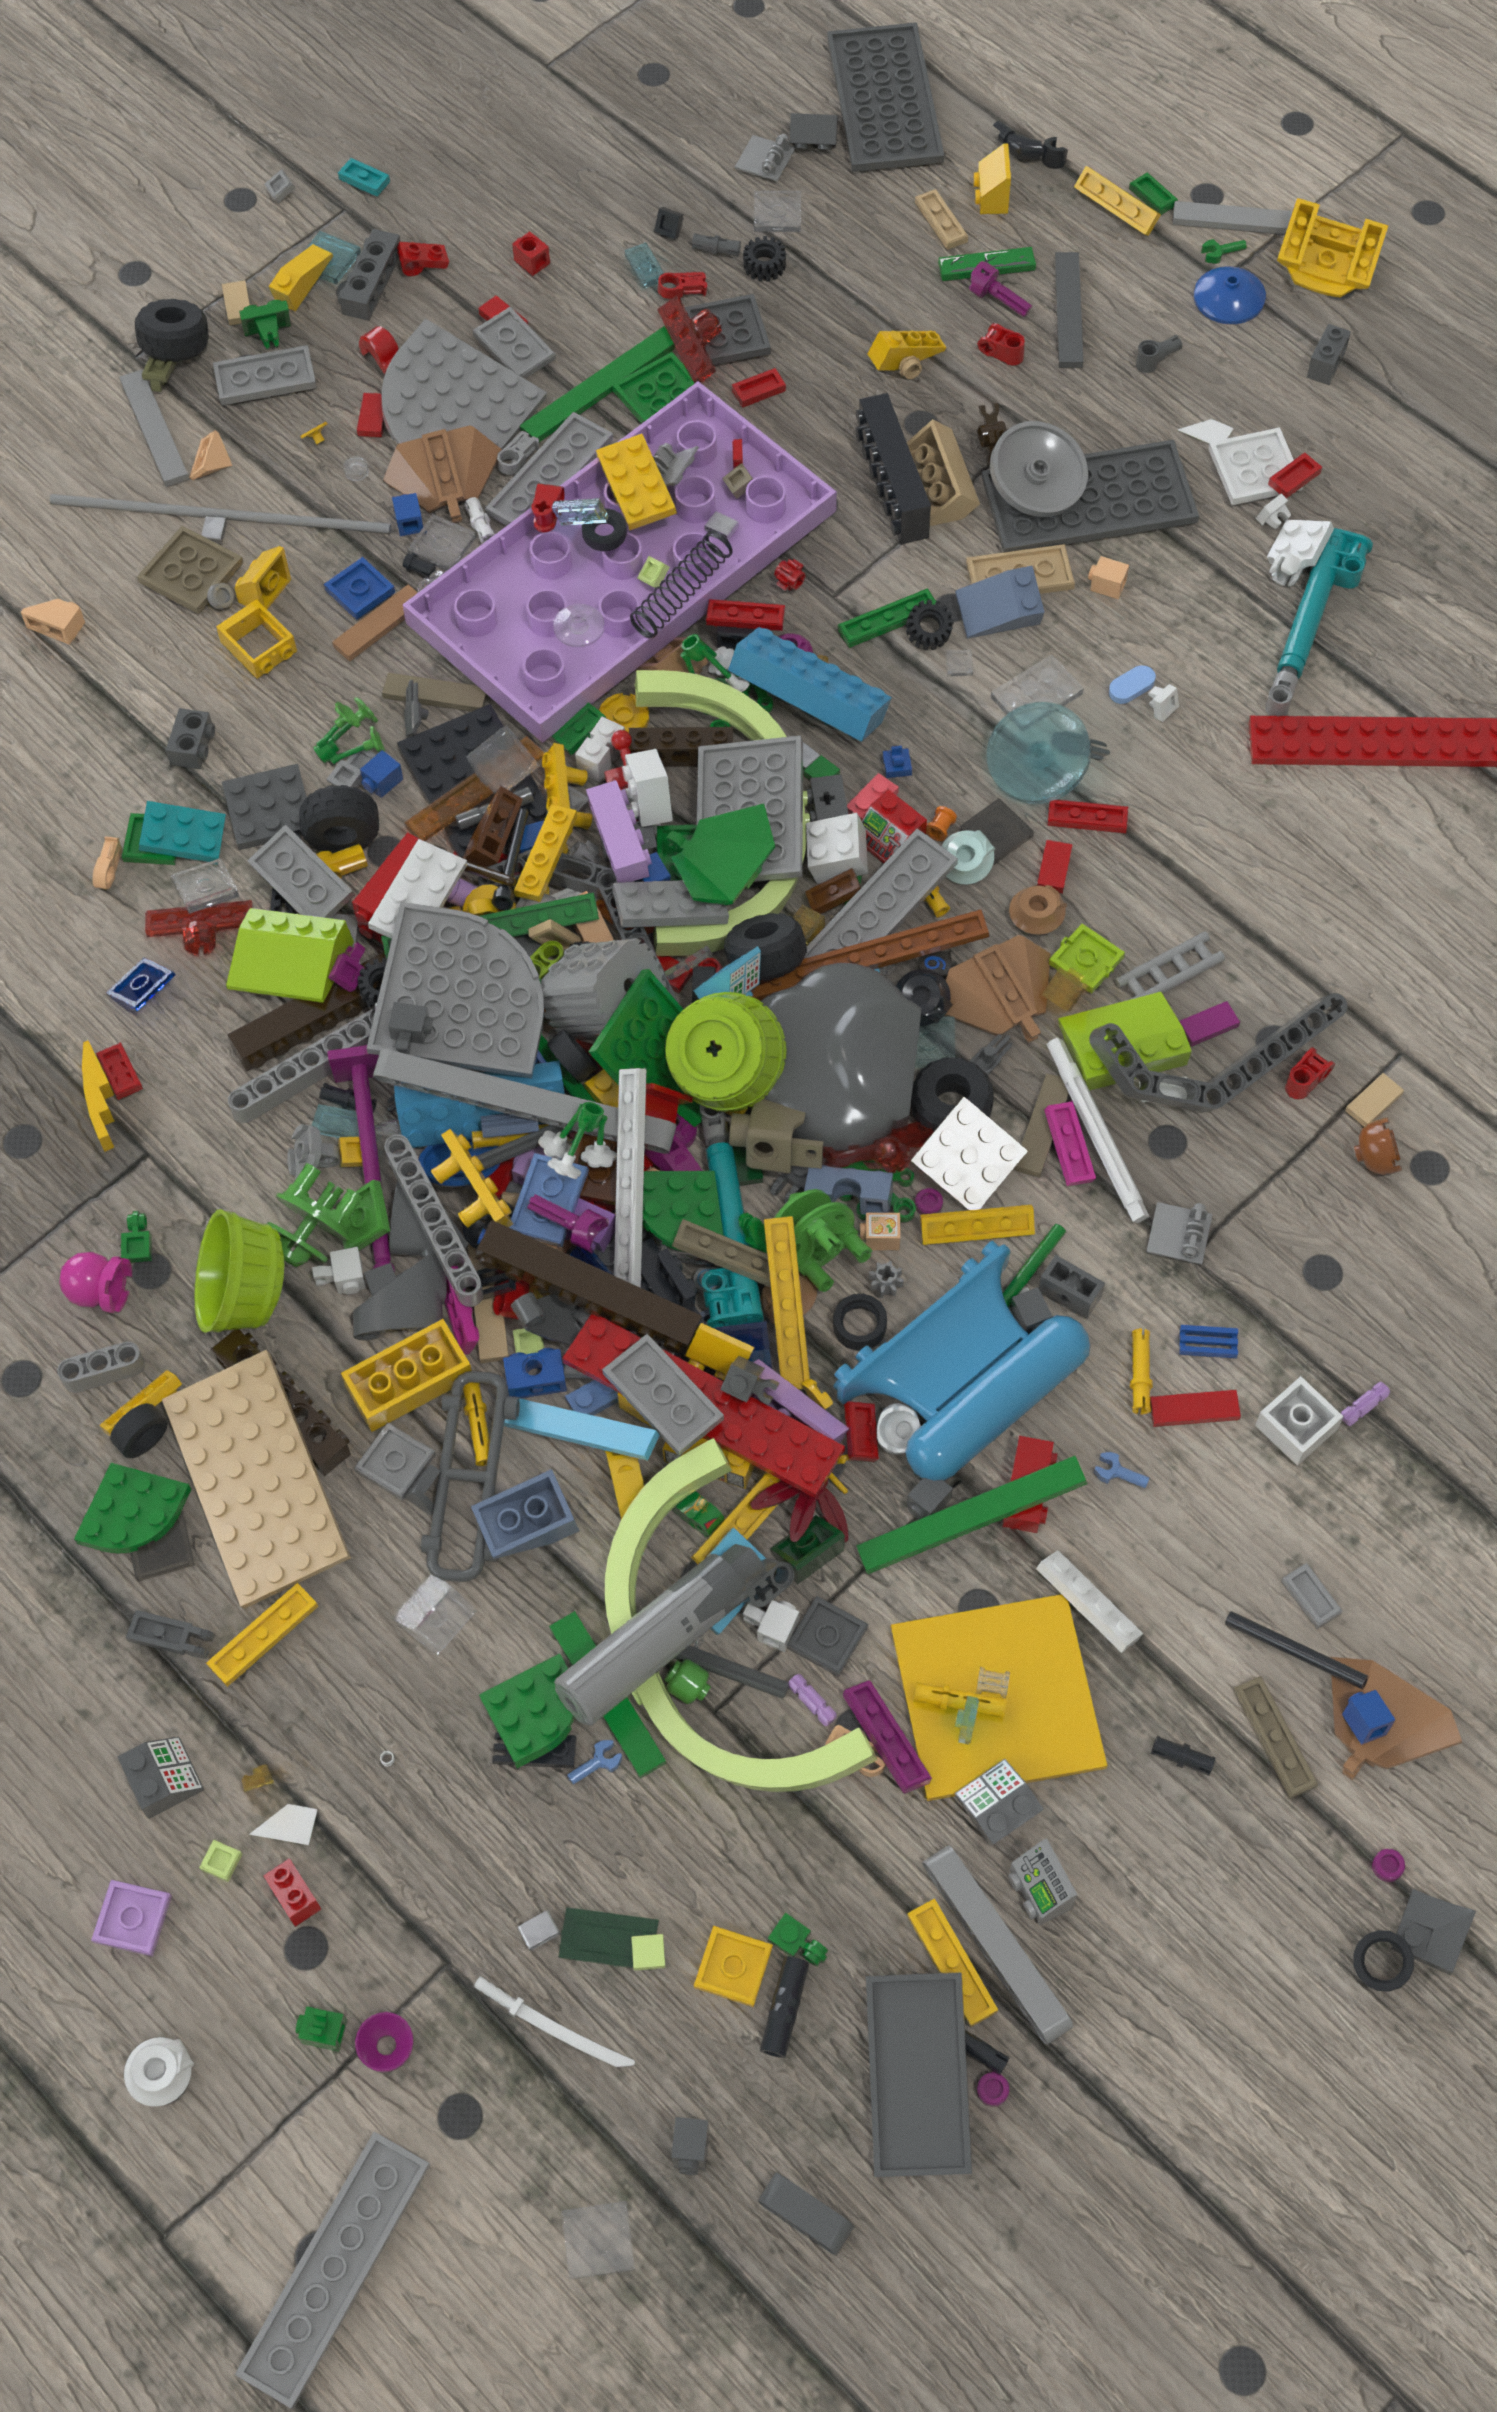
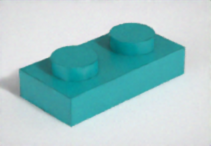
M350 158L338 172L339 180L377 197L390 183V176L353 158Z

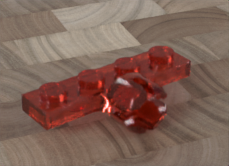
M676 295L657 310L694 383L698 381L701 383L716 372L705 346L721 334L722 327L719 325L717 317L709 309H704L693 318H690L681 299Z
M252 900L148 910L145 913V932L147 937L181 934L183 935L184 948L188 953L199 956L200 947H204V956H206L216 947V933L220 930L239 928L249 909H254Z
M914 1122L898 1129H892V1132L887 1137L874 1140L873 1145L860 1148L859 1144L850 1145L848 1150L836 1151L832 1147L823 1146V1157L835 1167H847L850 1163L874 1160L877 1165L888 1173H896V1170L901 1172L911 1161V1157L907 1154L911 1152L909 1148L921 1147L934 1131L924 1127L919 1122Z

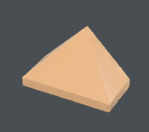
M216 430L201 439L189 476L190 479L195 480L233 466L220 434Z

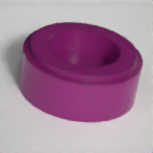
M932 1188L919 1191L915 1198L916 1211L920 1215L940 1213L943 1208L941 1193Z
M1383 1849L1374 1857L1372 1869L1380 1880L1393 1882L1403 1874L1405 1861L1398 1851Z
M995 2072L983 2075L977 2085L978 2098L984 2105L989 2107L1002 2105L1009 2095L1008 2081L1004 2076L998 2075Z

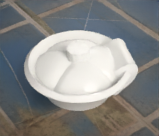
M163 2037L149 2039L138 2045L126 2062L124 2069L126 2088L136 2101L144 2105H166L177 2099L186 2089L194 2062L191 2060L180 2039L172 2040Z

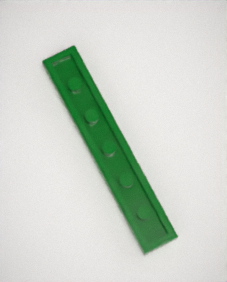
M575 1611L549 1626L550 1631L572 1666L596 1647ZM628 1697L603 1716L640 1779L666 1764L665 1758Z

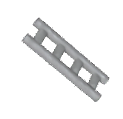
M1204 931L1121 975L1114 981L1118 988L1128 985L1135 995L1131 999L1157 992H1162L1163 994L1223 962L1225 956L1222 951H1218L1215 954L1209 951L1204 943L1210 941V936ZM1195 949L1203 960L1190 967L1182 955ZM1173 961L1180 972L1167 978L1159 967ZM1150 973L1158 984L1145 991L1137 979Z

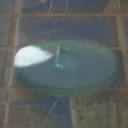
M1050 702L1026 704L1008 713L994 728L987 745L986 758L988 769L996 785L1009 797L1030 804L1051 802L1071 792L1085 776L1091 760V741L1083 722L1068 708Z

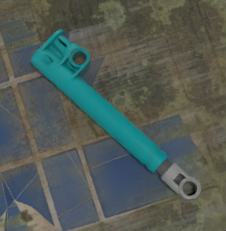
M1334 528L1316 565L1312 567L1277 667L1278 673L1269 691L1266 703V712L1269 716H1286L1288 714L1298 679L1302 676L1333 585L1352 589L1360 584L1366 565V554L1370 553L1373 548V542L1368 537Z
M700 1105L701 1124L705 1144L708 1146L705 1153L709 1171H715L723 1235L748 1246L745 1241V1235L738 1224L740 1214L745 1212L733 1147L729 1144V1131L725 1112L712 1110ZM716 1113L717 1115L710 1116L709 1114ZM725 1268L713 1269L703 1275L701 1282L705 1307L709 1309L710 1315L707 1326L722 1332L756 1326L764 1320L757 1281ZM714 1285L720 1286V1288L716 1290L709 1289L711 1286Z

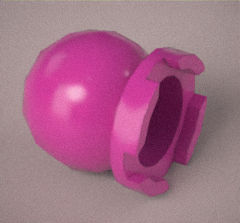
M94 1252L77 1253L70 1257L61 1267L60 1289L69 1302L78 1306L96 1307L100 1305L102 1311L114 1313V1311L120 1312L126 1304L130 1292L125 1290L127 1277H132V1265L129 1259L117 1256L112 1257L108 1261L106 1257Z

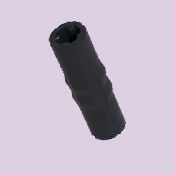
M784 1956L760 2047V2052L766 2055L786 2058L809 1968L807 1961Z

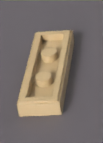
M936 189L915 197V204L947 250L968 242V235Z

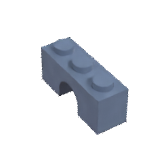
M822 1165V1169L809 1167L804 1191L811 1189L822 1190L830 1197L831 1203L836 1202L841 1196L853 1195L860 1199L861 1214L889 1213L893 1195V1173L857 1170L854 1168H835Z

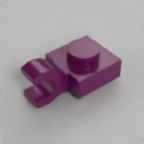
M358 942L354 944V947L349 945L344 953L337 956L328 978L348 992L355 990L358 985V976H361L360 970L362 968L365 969V967L359 964L365 952V947Z

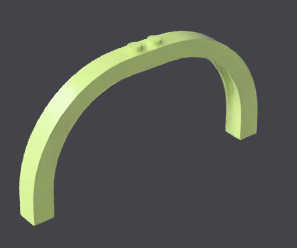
M636 671V707H678L707 713L728 722L751 741L787 737L778 723L758 703L727 684L705 676L680 671ZM803 791L802 864L807 842L806 823L810 822L809 813H805L804 808L807 806L808 801L807 791ZM799 877L770 880L753 898L728 911V924L654 926L653 937L656 955H699L724 949V941L727 934L735 925L757 915L779 914L790 899Z
M714 1438L688 1451L659 1471L641 1489L620 1521L608 1555L605 1574V1604L611 1634L637 1614L636 1582L643 1553L655 1529L664 1517L685 1497L732 1471L720 1445ZM659 1671L632 1692L638 1705H644L655 1726L679 1753L713 1776L737 1786L771 1792L811 1789L837 1781L878 1760L865 1733L860 1728L812 1752L794 1757L758 1759L736 1755L707 1742L688 1725L667 1691Z

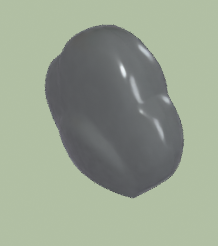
M856 963L829 964L813 970L795 986L772 993L761 1000L764 1003L763 1005L767 1006L774 1013L777 1022L779 1021L784 1032V1041H786L787 1049L784 1070L764 1099L806 1113L804 1123L794 1130L792 1138L824 1141L823 1156L847 1157L868 1151L882 1142L891 1133H897L908 1127L921 1007L913 1001L906 999L889 978L874 969Z

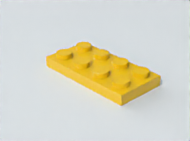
M643 434L596 450L597 458L629 531L677 514L676 507Z

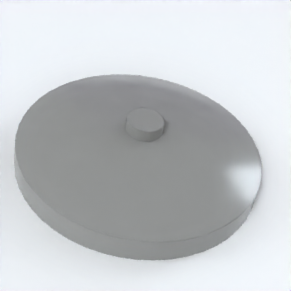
M1028 421L1012 426L999 438L990 458L991 477L997 491L1012 507L1028 515L1052 517L1066 512L1076 504L1087 485L1088 467L1080 446L1064 430L1049 423Z

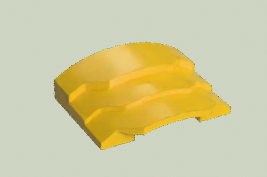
M1297 198L1277 261L1288 269L1294 284L1320 294L1338 298L1354 289H1368L1389 225L1365 219L1362 229L1317 216L1320 204Z

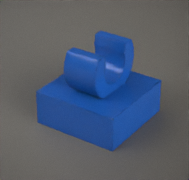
M893 746L891 750L883 751L882 758L886 778L912 776L908 748L902 749V746Z

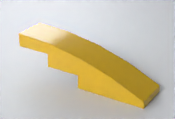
M89 1040L83 1042L82 1054L84 1094L92 1124L104 1152L115 1148L105 1125L114 1122L105 1099L114 1096V1093Z

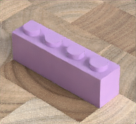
M616 780L586 789L589 806L617 882H633L649 877L648 865L652 864L647 849L642 850L641 845L644 844L640 829H634L633 825L637 823L633 810H627L626 805H629V800L625 789L620 790Z
M758 1359L753 1362L765 1368L761 1376L762 1379H772L780 1383L776 1391L769 1387L765 1388V1393L773 1397L772 1402L768 1406L841 1443L849 1430L847 1426ZM756 1394L752 1395L753 1398L760 1401Z

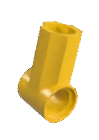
M359 844L333 854L330 851H322L316 854L340 879L345 874L368 866L362 847Z

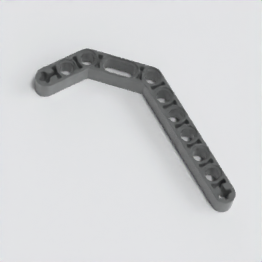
M532 849L519 854L515 873H522ZM562 853L549 883L572 889L575 892H594L595 898L603 900L620 939L637 938L641 940L639 944L646 943L649 946L647 950L655 953L644 927H634L632 930H625L627 927L621 926L618 911L615 908L613 886L605 887L611 883H618L613 869ZM507 860L488 868L504 873ZM569 869L589 875L590 877L583 880L561 872ZM521 873L519 875L514 876L516 883L511 888L513 890V893H515L514 889ZM478 877L480 886H501L500 883ZM656 953L653 957L654 959H658ZM664 972V975L662 976V980H665V982H666V987H665V988H666V989L668 990V992L674 997V999L678 1002V1000H677V998H676V996H675V994H674V992H673V989H672V987H671V985H670V983H669V981H668V979H667V977H666V974H665V972Z
M1338 993L1317 999L1208 1082L1148 1070L1121 1028L1116 1024L1108 1023L1094 1029L1090 1034L1089 1042L1126 1096L1199 1112H1208L1224 1106L1342 1017L1348 1007L1346 999ZM1331 1006L1328 1013L1323 1012V1010H1326ZM1308 1017L1312 1019L1313 1027L1309 1026ZM1288 1032L1292 1034V1043L1288 1039ZM1268 1047L1272 1049V1058L1268 1055ZM1119 1054L1125 1059L1124 1067L1118 1061ZM1248 1062H1249V1063L1252 1065V1067H1253V1072H1252V1073H1250V1072L1248 1071V1068H1247V1063H1248ZM1135 1077L1140 1081V1090L1134 1085ZM1228 1077L1232 1080V1089L1227 1084ZM1160 1083L1183 1087L1187 1092V1098L1181 1099L1164 1095L1160 1091ZM1207 1092L1212 1096V1104L1206 1099Z

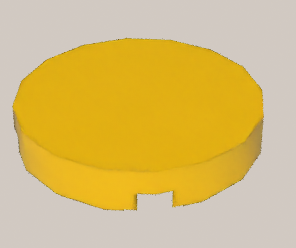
M623 693L612 695L599 708V711L607 719L624 726L625 731L628 733L629 728H647L648 707H636L634 694H630V696L623 695Z

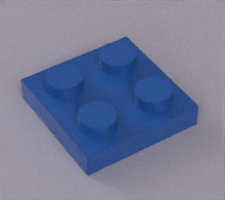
M361 557L324 583L325 591L356 620L395 593L394 585L364 557Z

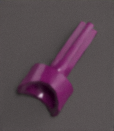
M981 261L971 273L969 290L979 298H983L986 294L990 293L1022 317L1027 316L1032 305L997 281L998 269L985 261Z
M536 1194L530 1198V1203L527 1209L572 1231L571 1243L590 1253H593L592 1243L594 1238L600 1231L609 1226L608 1218L590 1209L585 1210L579 1217Z

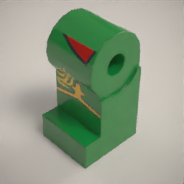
M697 1491L685 1497L672 1509L675 1514L693 1529H696L706 1537H709L724 1520L722 1513Z

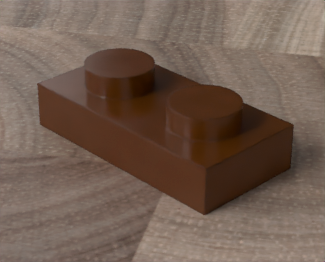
M851 868L805 891L813 913L815 916H818L852 899L862 887L855 871Z

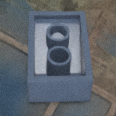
M1033 566L1007 570L955 591L967 639L1039 625L1045 613Z
M552 1469L471 1506L493 1559L553 1544L580 1531Z

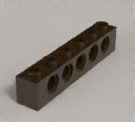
M240 1329L233 1330L211 1348L215 1360L224 1370L243 1361L245 1358H250L260 1353V1350L257 1348L259 1344L249 1332L244 1335ZM272 1357V1360H273V1362H274V1365L276 1366L277 1363H276V1361H275V1360L273 1359V1357ZM277 1370L286 1395L289 1397L288 1400L295 1418L308 1416L304 1422L298 1423L314 1466L325 1477L351 1455L348 1447L350 1440L340 1429L335 1431L329 1425L332 1422L323 1410L320 1409L317 1412L311 1406L313 1401L304 1390L298 1392L293 1387L295 1382L286 1371L280 1373ZM319 1435L326 1436L322 1442H313L314 1438Z

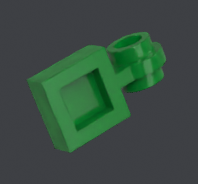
M133 1211L132 1214L127 1215V1227L132 1232L121 1233V1258L129 1259L130 1263L152 1261V1235L150 1231H142L147 1230V1216L145 1213H140V1211Z
M786 1912L767 1938L768 1942L791 1957H795L798 1951L802 1949L804 1951L802 1957L816 1967L827 1959L826 1953L828 1949L816 1940L806 1943L805 1941L810 1936L811 1930Z

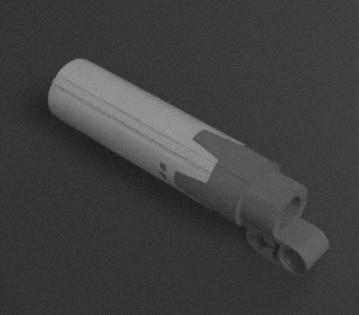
M734 1544L721 1556L710 1554L556 1678L555 1687L559 1699L579 1722L592 1726L742 1602L756 1607H763L771 1602L793 1582V1567L786 1562L772 1558H766L761 1561L751 1548ZM777 1569V1574L774 1578V1572Z

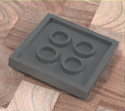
M754 294L684 307L685 318L701 368L771 354V346Z
M298 763L222 781L238 850L266 844L285 825L293 832L299 834V836L302 835L300 831L299 810L307 797Z

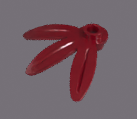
M828 1479L816 1498L784 1481H780L763 1490L751 1502L752 1509L762 1510L783 1503L799 1494L790 1521V1539L793 1542H797L807 1530L815 1512L816 1501H818L825 1520L843 1532L845 1543L848 1541L847 1521L839 1502L826 1488Z

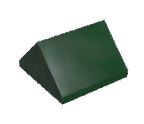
M815 1515L807 1530L797 1542L791 1541L789 1534L771 1547L770 1550L777 1560L786 1562L793 1567V1580L798 1585L844 1551L845 1535L841 1530Z

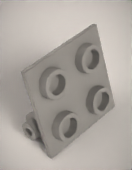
M786 134L777 136L776 142L753 135L735 165V169L778 182L795 148L789 146V137Z
M668 443L659 446L653 458L666 487L670 485L675 486L682 480V473L693 463L694 455L699 448L698 446L676 454Z
M1157 1202L1146 1253L1202 1265L1212 1214L1207 1213L1205 1205L1200 1203L1195 1204L1191 1209Z

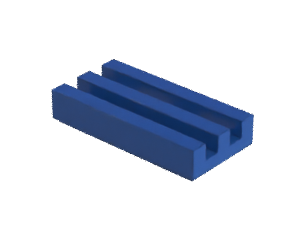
M1180 1325L1179 1355L1237 1359L1238 1328ZM1186 1343L1208 1346L1224 1345L1231 1346V1349L1186 1346Z

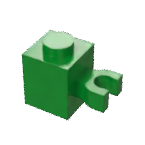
M306 2006L305 2014L299 2015L295 2032L299 2034L298 2039L304 2045L339 2052L348 2020L344 2014Z

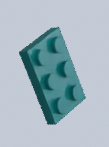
M147 801L139 850L218 864L226 814Z

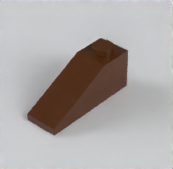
M502 786L497 789L469 841L463 859L486 868L499 862L523 800L521 797Z

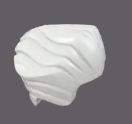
M894 1403L884 1408L877 1424L878 1444L884 1451L895 1455L905 1453L907 1441L921 1427L916 1411L900 1403Z

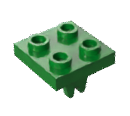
M271 300L267 305L263 306L249 305L239 311L244 336L259 334L266 350L270 349V342H273L274 346L278 348V329L291 326L286 300Z

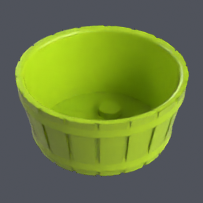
M738 992L714 993L704 996L687 1006L672 1023L667 1035L665 1049L668 1068L681 1090L686 1095L693 1097L696 1103L721 1112L747 1109L748 1106L752 1107L755 1103L762 1101L782 1074L787 1051L784 1032L779 1021L777 1022L774 1013L758 999ZM715 1040L717 1045L722 1046V1050L718 1051V1056L713 1057L712 1053H707L706 1048L711 1046V1041Z
M218 1209L213 1213L206 1226L200 1245L195 1275V1313L198 1326L202 1332L219 1333L226 1330L257 1329L268 1323L279 1301L284 1279V1254L280 1235L275 1228L268 1224L239 1216L235 1212Z

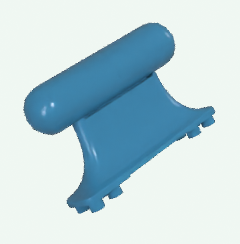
M994 1241L989 1242L981 1252L985 1257L980 1263L971 1258L962 1266L961 1271L964 1274L959 1279L957 1285L889 1342L883 1343L875 1351L869 1346L862 1348L856 1355V1359L859 1362L854 1369H851L848 1364H844L834 1374L838 1380L833 1387L837 1390V1399L840 1403L846 1404L848 1401L864 1394H883L905 1403L927 1421L913 1433L907 1441L905 1450L907 1461L913 1472L922 1479L944 1481L951 1478L1080 1367L1090 1354L1091 1345L1088 1333L1081 1323L1069 1316L1056 1315L1049 1318L1030 1334L1016 1321L1005 1302L1001 1288V1274L1008 1265L1011 1252L1006 1244L999 1247Z

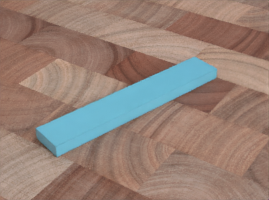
M520 1399L518 1419H505L504 1422L506 1427L647 1461L660 1436L653 1429L525 1399Z

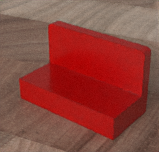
M653 1083L646 1084L645 1115L667 1120L675 1124L678 1104H687L693 1101V1097Z

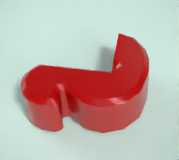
M378 326L362 335L359 339V348L362 355L365 356L370 352L385 375L391 360L399 350L394 337L387 329Z

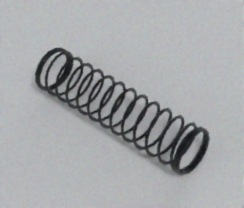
M708 531L702 538V541H699L696 547L692 548L690 554H687L684 560L679 562L678 567H675L672 573L666 576V580H662L660 586L655 587L653 593H650L647 599L642 601L641 606L637 607L630 614V621L633 627L641 635L647 638H655L658 634V629L664 628V622L670 621V615L674 616L677 614L676 609H682V602H688V596L695 595L694 589H700L701 583L707 582V576H712L713 570L719 569V563H725V558H729L733 554V549L728 539L717 531ZM709 536L723 542L728 548L729 554H723L716 545L710 542ZM702 543L704 548L698 546ZM704 543H707V546L714 554H716L719 557H722L723 561H718L716 557L706 549ZM698 549L705 551L717 563V568L711 567L701 557ZM696 550L698 555L692 554V552ZM688 556L691 557V561L686 560ZM692 556L700 558L710 568L711 574H706L694 562ZM686 562L693 564L705 576V580H699L688 569ZM684 563L686 568L680 567V565ZM678 569L679 574H675L674 571ZM680 569L687 571L696 581H698L699 587L692 586V584L686 578L683 577ZM674 575L682 578L692 588L693 593H687L676 582ZM669 576H672L673 581L668 580ZM664 582H666L667 588L662 587ZM668 582L675 584L686 595L687 599H680L671 590ZM660 589L661 594L656 593V590ZM662 589L670 591V593L677 600H679L681 606H674V604L668 598L665 597ZM654 595L655 601L649 600V598ZM656 595L664 598L673 607L674 614L669 613L659 604ZM645 602H647L649 608L643 606V604H644ZM650 602L657 604L667 614L668 620L662 619L652 609ZM643 608L651 611L658 619H660L662 626H657L654 623V621L647 614H645ZM634 614H635V617H636L637 622H638L639 625L642 627V629H641V628L638 626V624L635 622V619H634V616H633ZM637 615H640L649 622L654 633L649 632L641 624Z

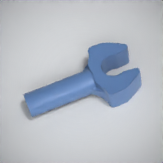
M1107 1452L1100 1454L1099 1460L1111 1466L1110 1470H1105L1098 1466L1095 1467L1094 1474L1100 1481L1108 1484L1110 1480L1118 1477L1146 1489L1149 1477L1122 1467L1119 1463V1455L1116 1453Z
M603 1740L594 1745V1757L567 1774L573 1785L599 1768L607 1769L612 1773L619 1767L623 1759L621 1753L611 1759H606L603 1756L606 1751L614 1747L613 1740Z

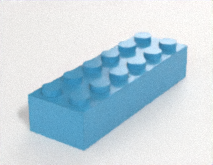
M760 627L736 645L728 671L861 742L882 724L892 698L880 688L872 687L862 682L859 677L841 671L838 666L828 664L819 659L814 653L806 652L796 647L793 642L783 640L773 635L770 630Z
M559 1061L535 1064L532 1079L492 1072H480L564 1094ZM394 1085L395 1103L401 1135L409 1140L412 1148L446 1143L441 1135L449 1129L458 1136L463 1134L467 1140L472 1139L471 1131H482L481 1116L504 1114Z

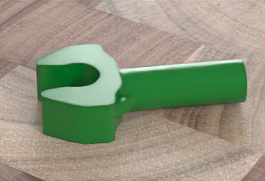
M1211 239L1202 245L1201 253H1207L1205 262L1217 264L1220 263L1223 254L1245 250L1247 245L1245 240L1219 245L1214 239Z

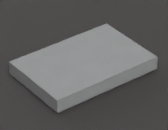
M511 306L473 330V336L498 363L524 379L555 360L556 354Z

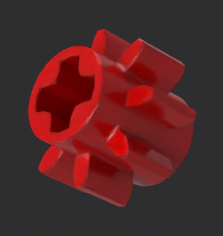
M791 559L781 561L774 572V576L778 579L776 585L785 591L787 589L791 591L792 588L797 590L803 584L806 577L805 573L801 571L804 565L795 559L793 561Z

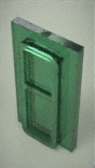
M566 1907L558 1958L634 1969L632 1937L657 1935L659 1920Z

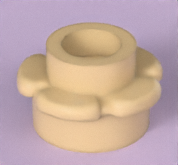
M915 356L905 357L900 363L899 373L907 379L916 378L922 370L919 358Z

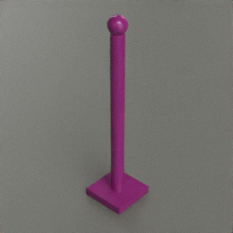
M367 1045L327 1051L328 1061L335 1083L353 1081L365 1185L372 1180L380 1181L382 1188L369 1078H373L379 1055L369 1054L367 1052ZM388 1233L372 1242L375 1262L373 1269L391 1263L395 1273V1267L390 1262Z

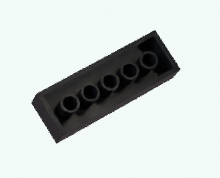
M888 393L859 399V410H856V419L859 426L855 427V433L858 442L862 441L864 459L870 462L871 478H876L877 494L879 498L883 497L885 515L891 518L893 536L897 535L900 545L929 538L931 504Z

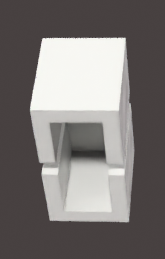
M601 717L591 731L590 738H586L575 754L577 769L586 770L589 778L600 782L604 777V771H608L611 767V761L614 762L620 754V751L612 746L611 737L616 731L625 730L624 726Z

